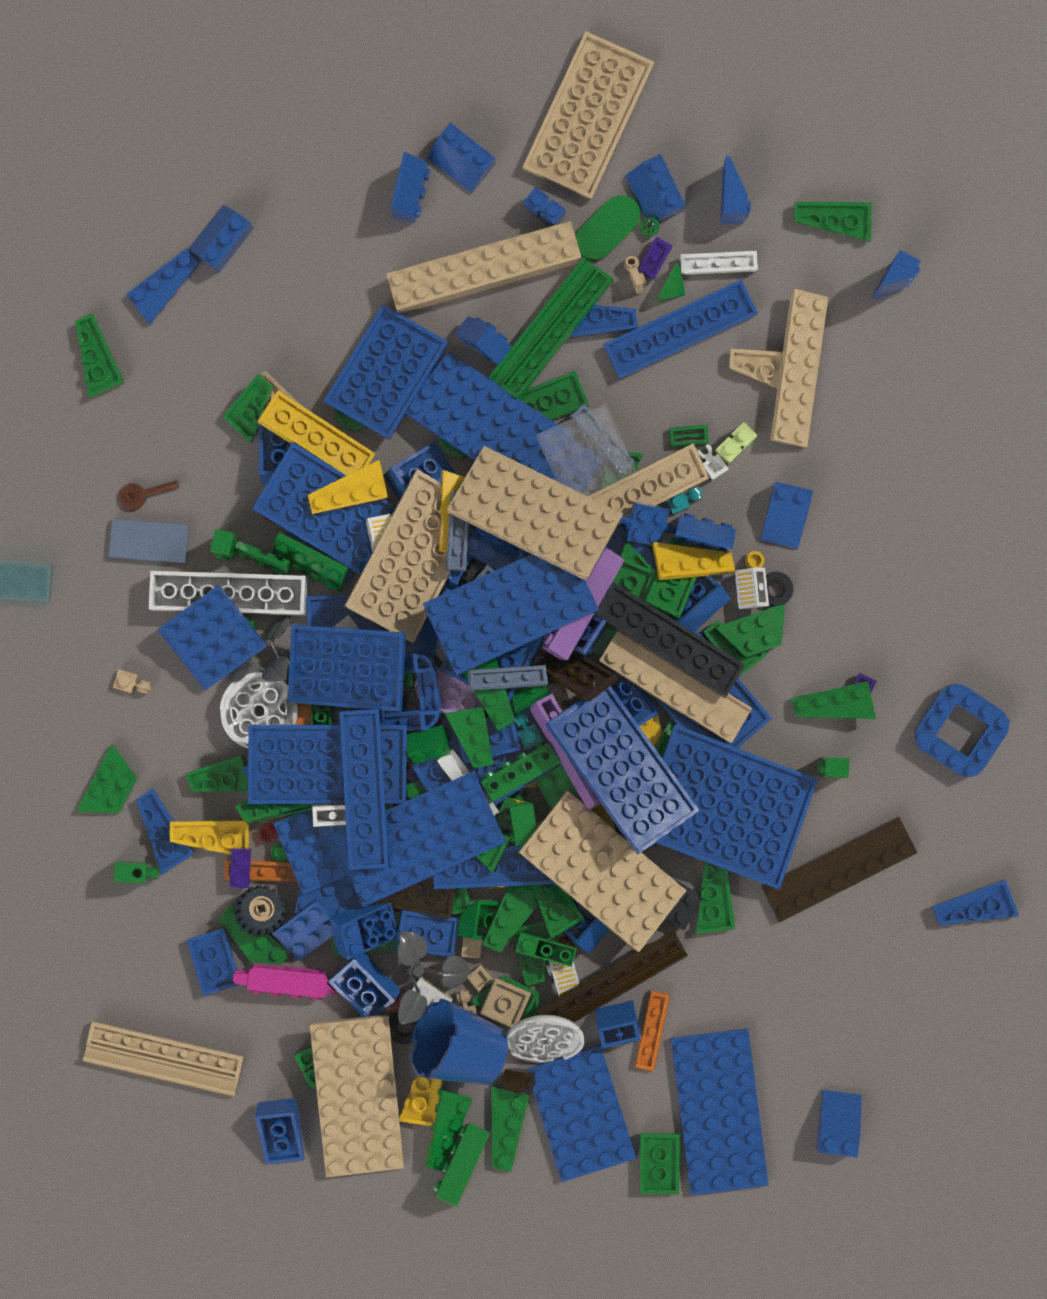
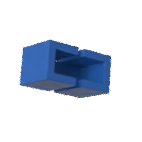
M537 187L532 190L524 201V208L537 218L540 215V210L542 211L541 221L549 227L558 225L566 216V209L553 199L549 202V196Z

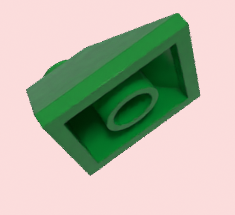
M475 900L460 915L457 936L485 940L501 902Z

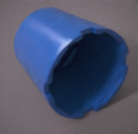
M439 999L438 1002H432L428 1005L425 1015L416 1024L412 1036V1041H415L414 1051L410 1052V1060L413 1071L419 1077L488 1085L498 1077L505 1064L508 1040L506 1039L505 1031L501 1027L448 1000Z

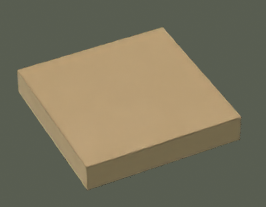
M495 977L480 1014L512 1028L519 1022L531 993Z

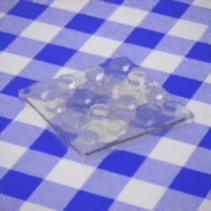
M606 404L536 435L556 481L586 496H590L636 472Z

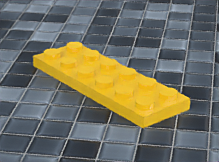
M280 391L276 392L257 421L290 444L292 442L346 476L369 465L375 455L374 452Z

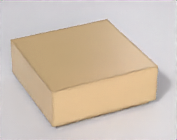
M463 937L461 957L480 959L483 940Z
M481 964L467 976V980L477 992L493 980Z

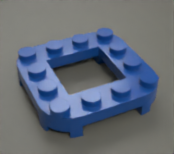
M423 652L405 653L404 673H417L421 709L395 712L379 710L380 725H407V731H425L439 721L442 711L437 667L431 655Z
M952 684L938 692V696L920 723L916 725L914 738L919 750L955 772L956 775L973 777L983 771L1008 733L1010 721L1000 708L970 688L961 684ZM956 704L987 724L986 729L968 756L936 736Z

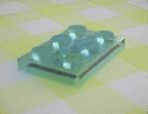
M0 560V599L50 603L53 564Z

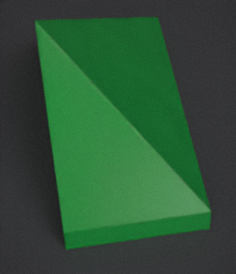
M676 263L658 295V302L686 295L679 264Z

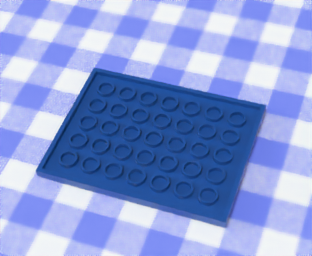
M674 724L662 759L700 811L655 843L780 889L818 779Z

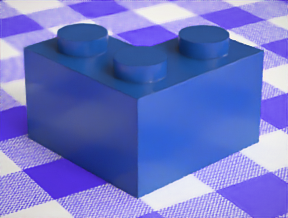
M467 316L455 333L462 342L476 349L488 361L497 365L501 363L511 349V346L506 342L508 339L503 334L497 333L495 331L497 328L489 322L485 323L478 317L474 319Z

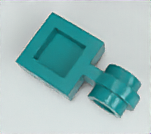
M696 487L688 491V496L683 491L666 500L672 515L690 508L688 500L691 499L692 502L702 499L703 491Z
M517 713V716L514 717L518 727H523V730L517 732L525 750L543 742L535 724L527 727L526 724L529 721L525 713Z

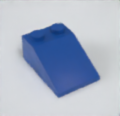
M726 156L722 169L720 223L743 224L745 218H748L750 213L751 201H747L748 194L731 157Z
M259 424V476L261 483L265 484L268 483L291 444Z
M433 442L392 466L383 476L400 500L415 470L418 469L442 483L441 471L445 470L454 474L455 472L436 443Z
M775 482L772 486L760 540L798 549L813 490Z
M593 615L574 651L586 657L593 650V645L597 638L603 634L606 621Z
M822 1090L815 1147L818 1152L858 1158L862 1095Z
M297 1099L258 1102L255 1119L266 1164L304 1160L305 1155Z

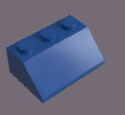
M451 122L440 134L427 157L471 193L474 192L496 164L493 155Z
M403 152L391 203L393 218L415 223L416 218H420L422 206L419 205L421 199L425 198L426 188L424 184L425 180H429L431 170L428 169L427 162L407 152Z
M661 154L644 161L625 175L645 218L654 217L660 223L684 211L685 203Z
M223 205L189 248V251L220 273L254 228L251 222L239 213Z
M899 250L872 297L877 299L900 292L905 286L909 287L921 269L918 267L921 260Z
M684 513L683 516L680 515L678 518L673 539L716 551L731 552L736 529H733L732 525L727 523L717 525L711 519L703 518L698 520L695 519L694 515Z
M711 576L696 577L679 620L671 616L669 617L695 632L731 598L724 588Z
M614 673L617 681L611 685V688L639 727L660 713L644 690Z
M575 901L574 904L584 920L564 933L589 954L610 929Z
M365 953L349 959L328 981L363 1017L379 1015L397 999L401 992V989Z

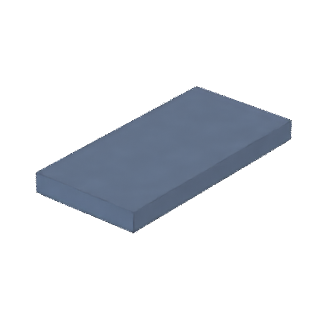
M112 519L109 557L186 564L190 526Z

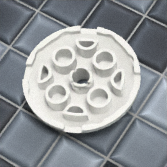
M263 672L247 674L242 680L231 683L225 691L220 704L224 730L234 742L245 748H248L249 724H296L297 703H288V685L284 681H263L261 678ZM258 706H263L264 715L259 717L255 714V709Z
M538 1015L523 1019L516 1023L506 1035L511 1054L521 1060L534 1063H547L561 1057L566 1060L579 1053L584 1046V1035L581 1029L572 1021L554 1015Z

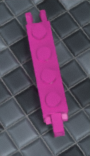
M253 963L250 965L249 970H235L232 977L235 984L246 985L247 990H251V993L261 994L263 991L270 992L274 996H281L282 994H290V997L293 998L309 996L313 1000L325 998V995L340 994L328 982L331 978L327 977V973L319 969Z

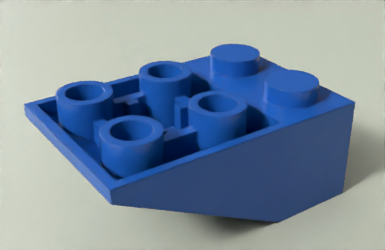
M391 902L346 910L329 918L337 952L347 960L397 938L398 931Z

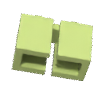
M743 422L715 450V453L719 454L722 460L729 465L758 435Z

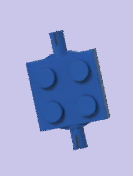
M633 502L628 516H622V520L619 522L625 524L626 527L623 539L652 545L653 542L661 543L664 531L674 533L675 530L673 529H676L675 525L666 524L669 509Z

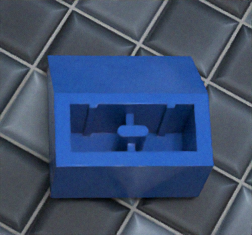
M633 1000L601 1007L596 1010L602 1049L642 1039Z

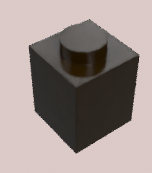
M520 1068L505 1069L503 1089L520 1093L533 1092L535 1072Z

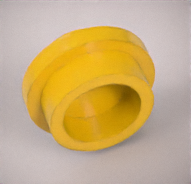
M752 551L747 554L745 564L748 568H762L764 556L758 551Z

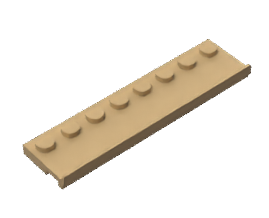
M618 631L598 661L729 744L733 742L752 710L751 707L729 693L726 698L721 697Z
M96 1021L91 1022L86 1051L83 1056V1062L235 1097L244 1059L242 1055Z

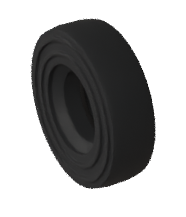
M775 571L766 574L769 605L779 606L787 603L791 599L794 590L791 579L782 572ZM777 581L782 584L783 593L780 596H773L769 593L768 588L772 582Z
M397 1010L389 1018L391 1039L399 1044H411L414 1042L412 1041V1036L418 1020L411 1022L412 1031L410 1033L402 1034L397 1029L399 1022Z

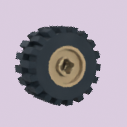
M261 885L252 886L245 890L237 899V903L234 906V917H236V924H240L241 927L239 929L241 931H247V935L254 934V937L259 935L266 936L280 925L286 909L283 908L285 902L281 901V894L277 895L275 893L277 890L274 888L270 890V886L267 885L264 887Z

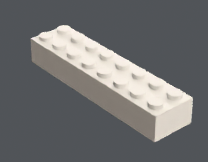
M150 571L149 610L181 612L219 584L242 614L306 616L308 578L306 576Z

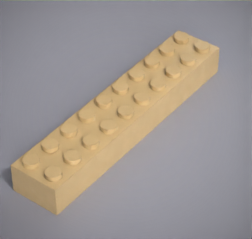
M569 221L386 274L397 313L404 314L576 265L581 260V254L572 223Z

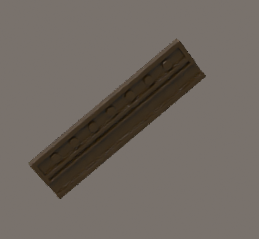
M900 816L785 873L780 889L765 884L761 885V888L780 923L918 852Z
M673 930L664 934L656 941L647 944L640 952L637 951L630 954L622 961L613 964L610 968L596 974L574 989L546 1003L538 1011L540 1015L559 1016L574 1023L686 958L688 955Z

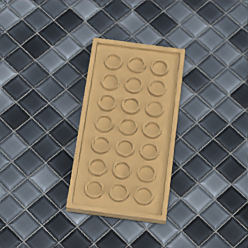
M585 31L522 169L592 200L655 62Z
M486 446L482 448L447 508L448 513L586 581L623 516V513Z
M418 469L415 470L344 607L388 631L406 632V641L411 644L414 643L428 616L423 603L438 597L451 570H445L446 553L439 551L442 483ZM469 523V528H468V534H469V532L471 531L472 527L474 526V525H472V524H470V523Z
M569 791L563 794L518 851L538 870L638 952H640L686 892L682 886L644 854L640 853L637 855L625 838L593 811L588 810Z
M388 1014L310 1023L326 1177L404 1168Z

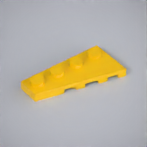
M657 542L652 544L659 580L732 574L735 572L733 557L730 552Z

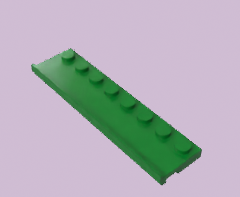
M583 257L517 339L501 363L490 373L488 378L514 398L520 399L613 283L614 279Z

